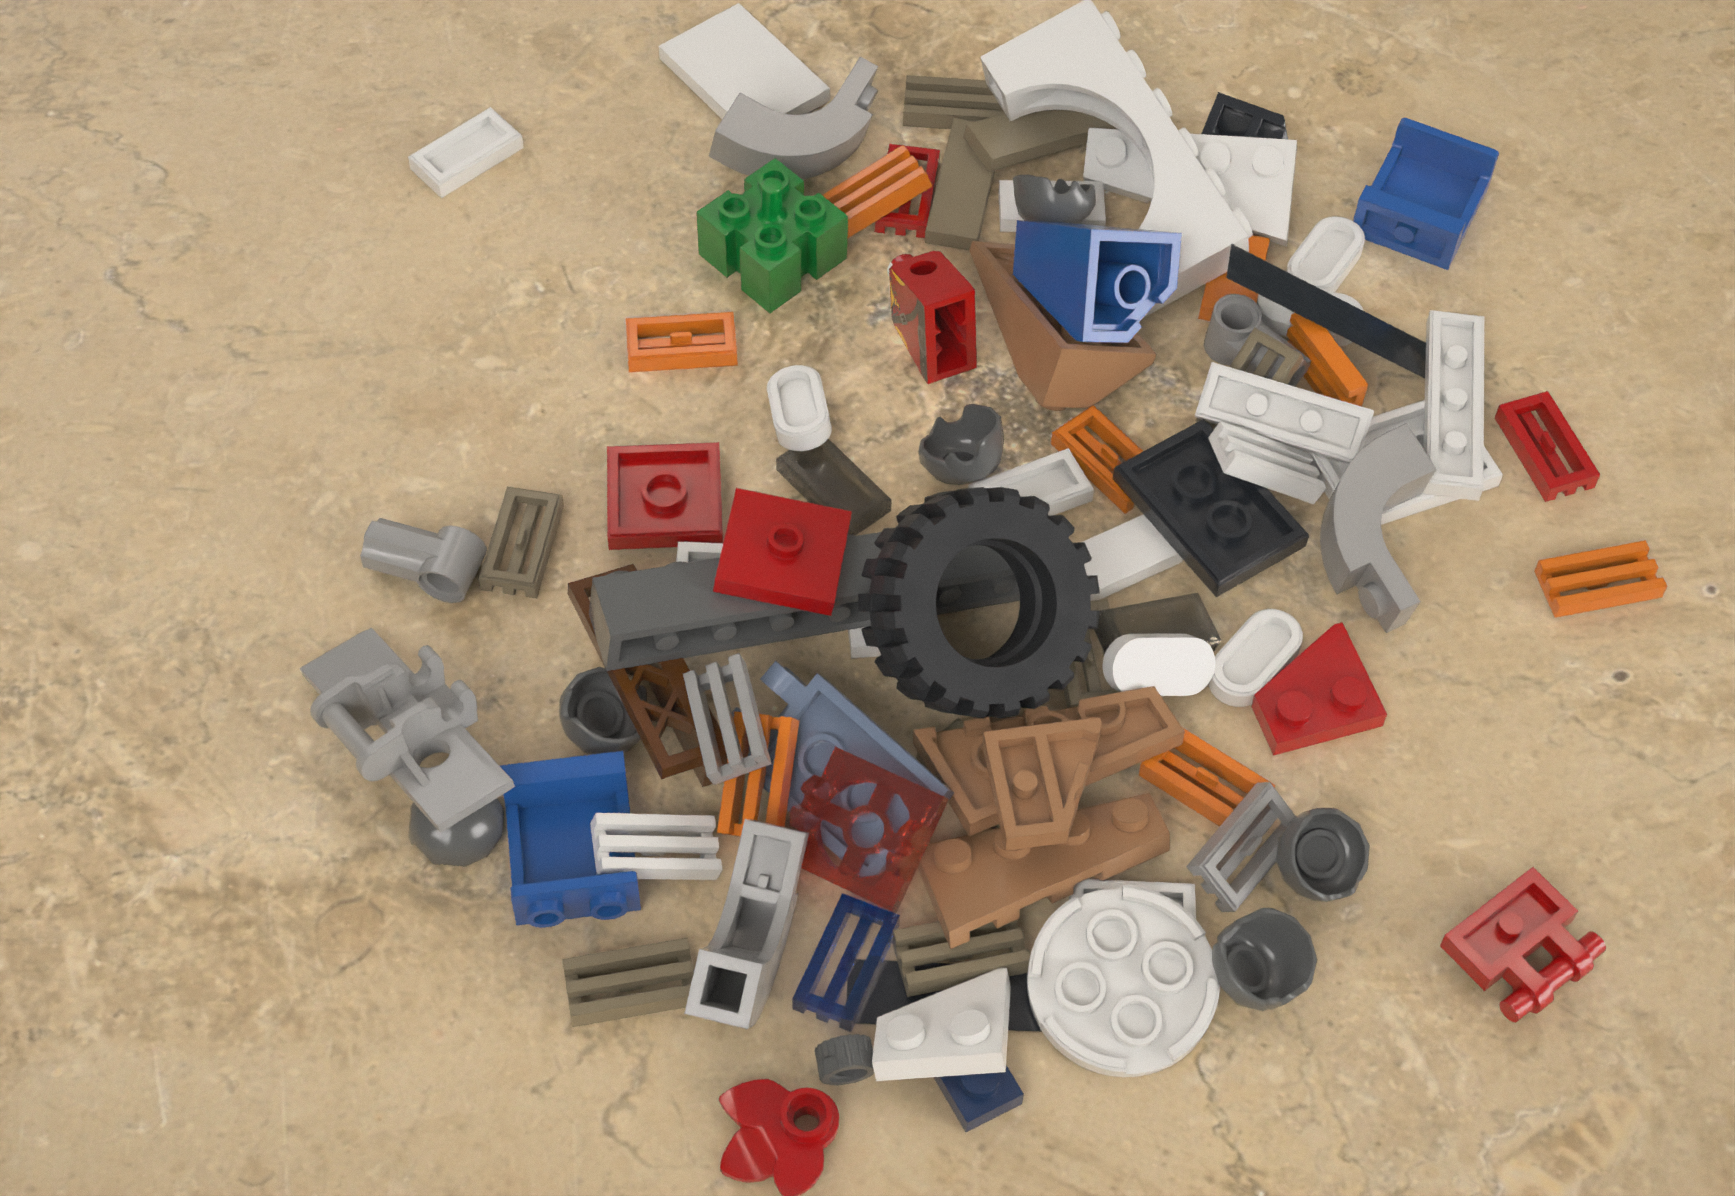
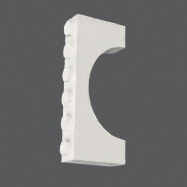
M1083 0L980 58L986 84L1010 121L1044 110L1082 112L1095 116L1116 127L1142 153L1153 175L1154 191L1149 211L1139 229L1182 233L1177 289L1164 304L1156 303L1144 316L1146 317L1226 273L1231 244L1249 252L1248 238L1253 236V233L1243 212L1239 208L1231 210L1224 200L1225 189L1214 169L1210 167L1204 170L1196 158L1199 152L1191 134L1184 127L1178 130L1170 119L1172 110L1159 88L1152 91L1144 80L1146 72L1136 52L1133 49L1126 52L1118 41L1121 36L1112 16L1107 11L1100 14L1092 0Z

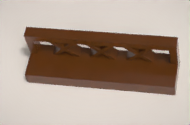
M634 564L568 583L567 594L603 665L604 662L589 617V597H591L592 578L606 576L616 571H637ZM684 658L607 671L660 778L664 779L693 769L702 787L713 784L706 775L683 674L690 670ZM627 674L633 675L632 680H630ZM643 679L649 682L661 707L640 700L637 690ZM709 708L723 766L727 764L728 759L721 729ZM651 720L657 722L656 727H654ZM667 726L673 729L684 750L683 752L668 755L661 741Z

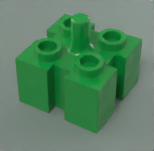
M776 158L744 179L743 194H735L727 190L696 212L699 255L726 278L736 271L740 273L741 290L768 313H772L801 292V277L808 273L818 280L847 259L848 216L819 192L814 196H804V180Z

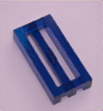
M842 893L792 998L793 1010L804 1014L807 1009L816 1013V1019L828 1023L829 1019L839 1022V1028L851 1032L891 946L893 930L899 928L900 915ZM850 915L860 917L824 997L815 995L814 992ZM873 923L881 925L845 1006L838 1004V999Z

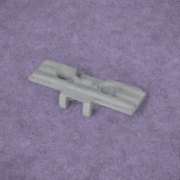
M370 628L300 668L302 675L319 693L310 709L312 718L319 726L330 728L357 759L356 768L366 780L378 781L390 775L440 833L515 787L513 780L465 729L478 721L477 701L474 693L462 680L455 681L451 688L445 684L443 662L430 646L425 645L418 651V656L422 660V666L414 674L384 640ZM371 725H378L385 732L376 741L365 731ZM439 752L449 754L448 758L438 766L431 768L420 767L421 762L429 755Z

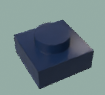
M1007 1065L1006 1072L934 1077L965 1132L1022 1105L1024 1093Z

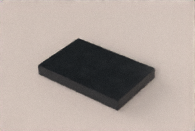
M1202 419L1115 466L1112 479L1214 596L1218 597L1306 547L1309 534L1267 488L1223 473L1208 438L1214 429L1205 419Z

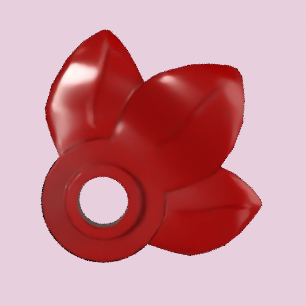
M757 1079L741 1083L719 1096V1103L723 1110L740 1127L722 1155L720 1172L723 1175L745 1183L761 1182L773 1177L774 1183L782 1196H799L816 1184L824 1170L823 1149L831 1144L839 1130V1111L830 1096L823 1091L808 1087L790 1092L770 1079ZM803 1115H811L819 1122L817 1127L810 1131L800 1130L794 1123Z

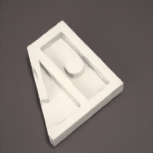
M1007 968L995 969L877 1017L872 1056L876 1081L1006 1072L1011 991Z

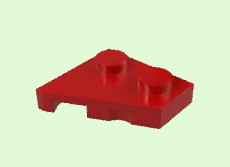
M1343 622L1331 626L1254 694L1251 705L1273 756L1382 727L1387 716V712Z

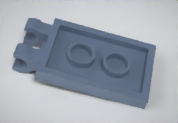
M775 661L760 680L788 704L778 717H792L799 720L787 810L867 884L875 887L949 801L954 792L823 676L817 673L810 683L806 685L790 669L783 667ZM736 707V708L732 711V716H733V718H734V711H736V712H741V709H740V708ZM771 730L768 746L771 764L766 766L764 789L768 793H770L778 731ZM749 746V751H750V753L748 754V756H750V755L752 754V753H751L750 746Z

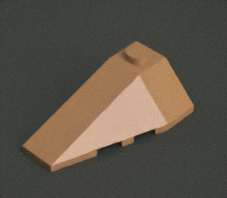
M972 241L969 251L1018 377L1035 397L1039 405L1053 411H1063L1066 408L1088 409L1154 363L1157 354L1138 332L1128 343L1076 341L1013 275L1015 244Z

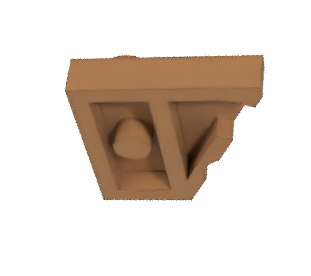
M1100 717L983 732L982 746L1005 851L1067 843L1100 738L1102 726Z

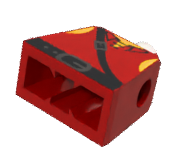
M933 250L915 257L910 254H902L895 257L887 268L890 280L892 321L926 383L931 384L977 368L975 289L941 251Z

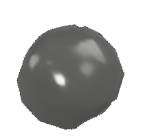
M1029 174L1015 175L1013 177L1015 203L1018 214L1024 221L1078 224L1091 214L1096 205L1095 187L1093 184L1079 185L1078 182L1073 181L1071 186H1068L1063 179H1058L1055 186L1052 187L1051 181L1046 177H1037Z
M968 404L964 407L962 416L958 421L947 422L941 416L938 417L930 434L920 441L918 450L920 463L935 479L945 484L962 485L985 479L996 470L1001 462L1004 446L1001 416L992 407Z
M597 667L577 674L563 691L559 701V717L565 735L584 753L601 754L618 751L626 753L641 740L605 668ZM640 685L637 694L640 700L647 702V689Z
M496 798L440 833L413 802L410 808L409 839L411 844H415L434 865L443 864L466 867L488 857L501 839L504 826V811L499 799Z
M1315 808L1302 812L1289 822L1278 838L1276 862L1284 882L1297 894L1313 901L1328 902L1351 896L1356 892L1359 882L1368 870L1370 845L1360 824L1336 808Z
M1260 908L1225 927L1217 936V942L1212 950V964L1220 987L1237 1005L1259 1011L1283 1006L1304 993L1312 984L1318 960L1311 935L1295 917L1274 908Z

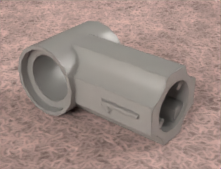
M1230 294L1220 298L1214 305L1204 338L1205 351L1212 360L1230 366L1254 327L1297 352H1301L1261 321L1262 313L1260 307L1249 297L1240 294ZM1261 345L1245 370L1247 373H1254L1268 349ZM1303 353L1301 354L1304 359L1288 385L1296 387L1300 379L1308 371L1311 360ZM1281 356L1278 358L1266 377L1267 379L1273 378L1285 358Z
M379 518L377 521H371L365 532L360 557L364 568L415 581L425 593L443 602L458 603L465 598L486 555L487 548L477 535L461 527L444 526L438 533Z

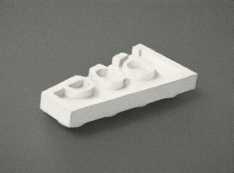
M1089 128L1083 174L1084 181H1103L1104 190L1145 203L1152 201L1154 191L1153 175L1145 158L1135 144L1118 129ZM1191 134L1199 152L1196 158L1204 170L1211 167L1217 173L1225 189V196L1223 198L1230 209L1239 208L1250 224L1252 233L1270 239V242L1287 247L1297 140Z

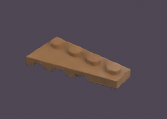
M1155 686L1080 699L1078 706L1051 711L1048 710V706H1042L1036 709H1026L1023 711L1022 717L990 722L989 716L984 719L965 720L962 728L936 732L935 726L913 730V744L929 771L954 792L948 802L970 837L999 824L982 746L983 732L1100 717L1102 723L1100 738L1085 786L1182 745L1185 731Z
M1147 793L1077 809L1067 843L1005 851L1000 828L982 831L970 837L965 835L915 847L916 865L950 949H953L970 941L969 932L990 922L996 928H999L1019 919V909L1043 898H1047L1053 904L1073 895V887L1092 876L1104 881L1170 851V832L1151 795Z

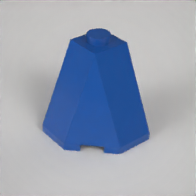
M1017 220L1013 275L1076 341L1128 343L1142 328L1139 323L1141 319L1156 303L1164 304L1177 289L1182 233L1064 222Z

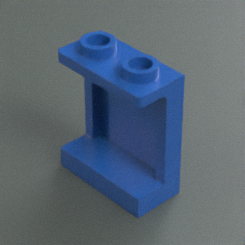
M1402 118L1397 127L1392 147L1371 186H1365L1359 197L1353 222L1361 227L1365 240L1449 270L1489 188L1499 152L1417 121Z
M623 751L500 765L515 785L514 788L504 793L503 796L506 807L512 887L510 888L511 901L516 925L530 924L534 927L546 928L556 926L566 919L592 916L600 920H611L619 918L627 912L641 910L637 872L627 871L596 875L590 825L595 813L630 814ZM609 852V857H635V852Z

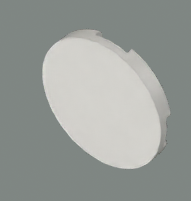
M1123 885L1122 888L1097 890L1078 898L1076 896L1073 897L1048 918L1041 928L1031 951L1027 972V989L1030 1006L1040 1029L1051 1044L1065 1057L1079 1066L1099 1074L1115 1077H1138L1159 1072L1183 1059L1200 1042L1211 1023L1218 1004L1220 985L1213 968L1212 949L1205 937L1206 932L1199 922L1181 905L1158 892L1146 888Z

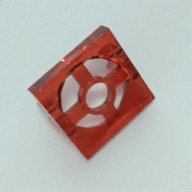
M835 746L822 776L819 777L814 774L802 784L800 789L804 794V799L800 805H794L790 810V826L797 828L799 831L809 833L801 868L889 911L897 913L949 799ZM868 782L877 784L868 805L858 806L852 811H848L831 803V800L837 794L851 785ZM895 794L901 798L909 812L910 818L899 828L897 833L893 832L892 821L887 814ZM864 813H875L883 822V837L873 847H860L852 838L853 823L857 817ZM822 820L842 828L843 838L848 848L839 867L831 861L823 847L821 834ZM884 849L888 850L885 871L880 874L858 876L867 856L878 854Z

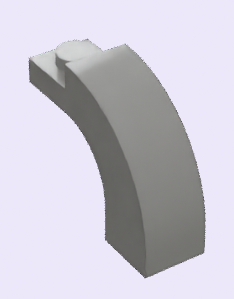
M859 57L834 99L820 110L808 114L791 115L780 113L740 92L715 130L709 157L748 176L774 158L779 160L802 180L832 170L848 159L864 140L873 116L868 110L878 93V89L871 86L878 66Z
M1407 423L1375 438L1355 455L1327 503L1320 533L1321 555L1324 568L1336 594H1339L1357 586L1362 607L1371 618H1377L1386 633L1406 624L1421 601L1385 545L1381 529L1382 514L1403 502L1421 495L1437 470Z
M745 819L722 915L708 946L699 949L684 1014L745 1029L751 1028L757 1022L772 989L788 938L799 894L796 893L809 833Z

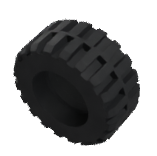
M976 487L939 492L925 497L923 504L909 505L896 515L898 525L895 528H884L874 542L876 547L881 549L878 558L866 559L861 574L862 577L871 579L869 594L858 593V611L869 612L871 626L864 627L861 631L866 646L878 647L881 655L876 658L874 663L885 677L896 678L898 680L896 689L909 699L923 701L925 707L943 713L983 719L987 716L1006 718L1018 715L1021 708L1036 709L1048 702L1050 699L1048 689L1063 690L1075 677L1074 672L1069 669L1073 661L1085 662L1092 648L1090 643L1084 641L1087 629L1098 628L1100 611L1091 610V594L1100 593L1097 575L1087 576L1084 564L1090 562L1092 557L1085 542L1072 543L1069 539V536L1074 533L1075 527L1063 515L1049 516L1050 507L1045 501L1036 496L1020 497L1018 490L1004 487ZM975 545L990 547L1007 562L1014 573L1020 594L1019 615L1011 636L998 651L984 659H970L960 655L945 638L936 612L937 588L945 568L962 549Z

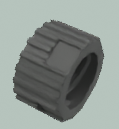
M859 1034L838 1036L827 1041L825 1040L815 1047L814 1052L819 1078L824 1084L834 1086L852 1084L874 1074L872 1065L873 1048L869 1036Z

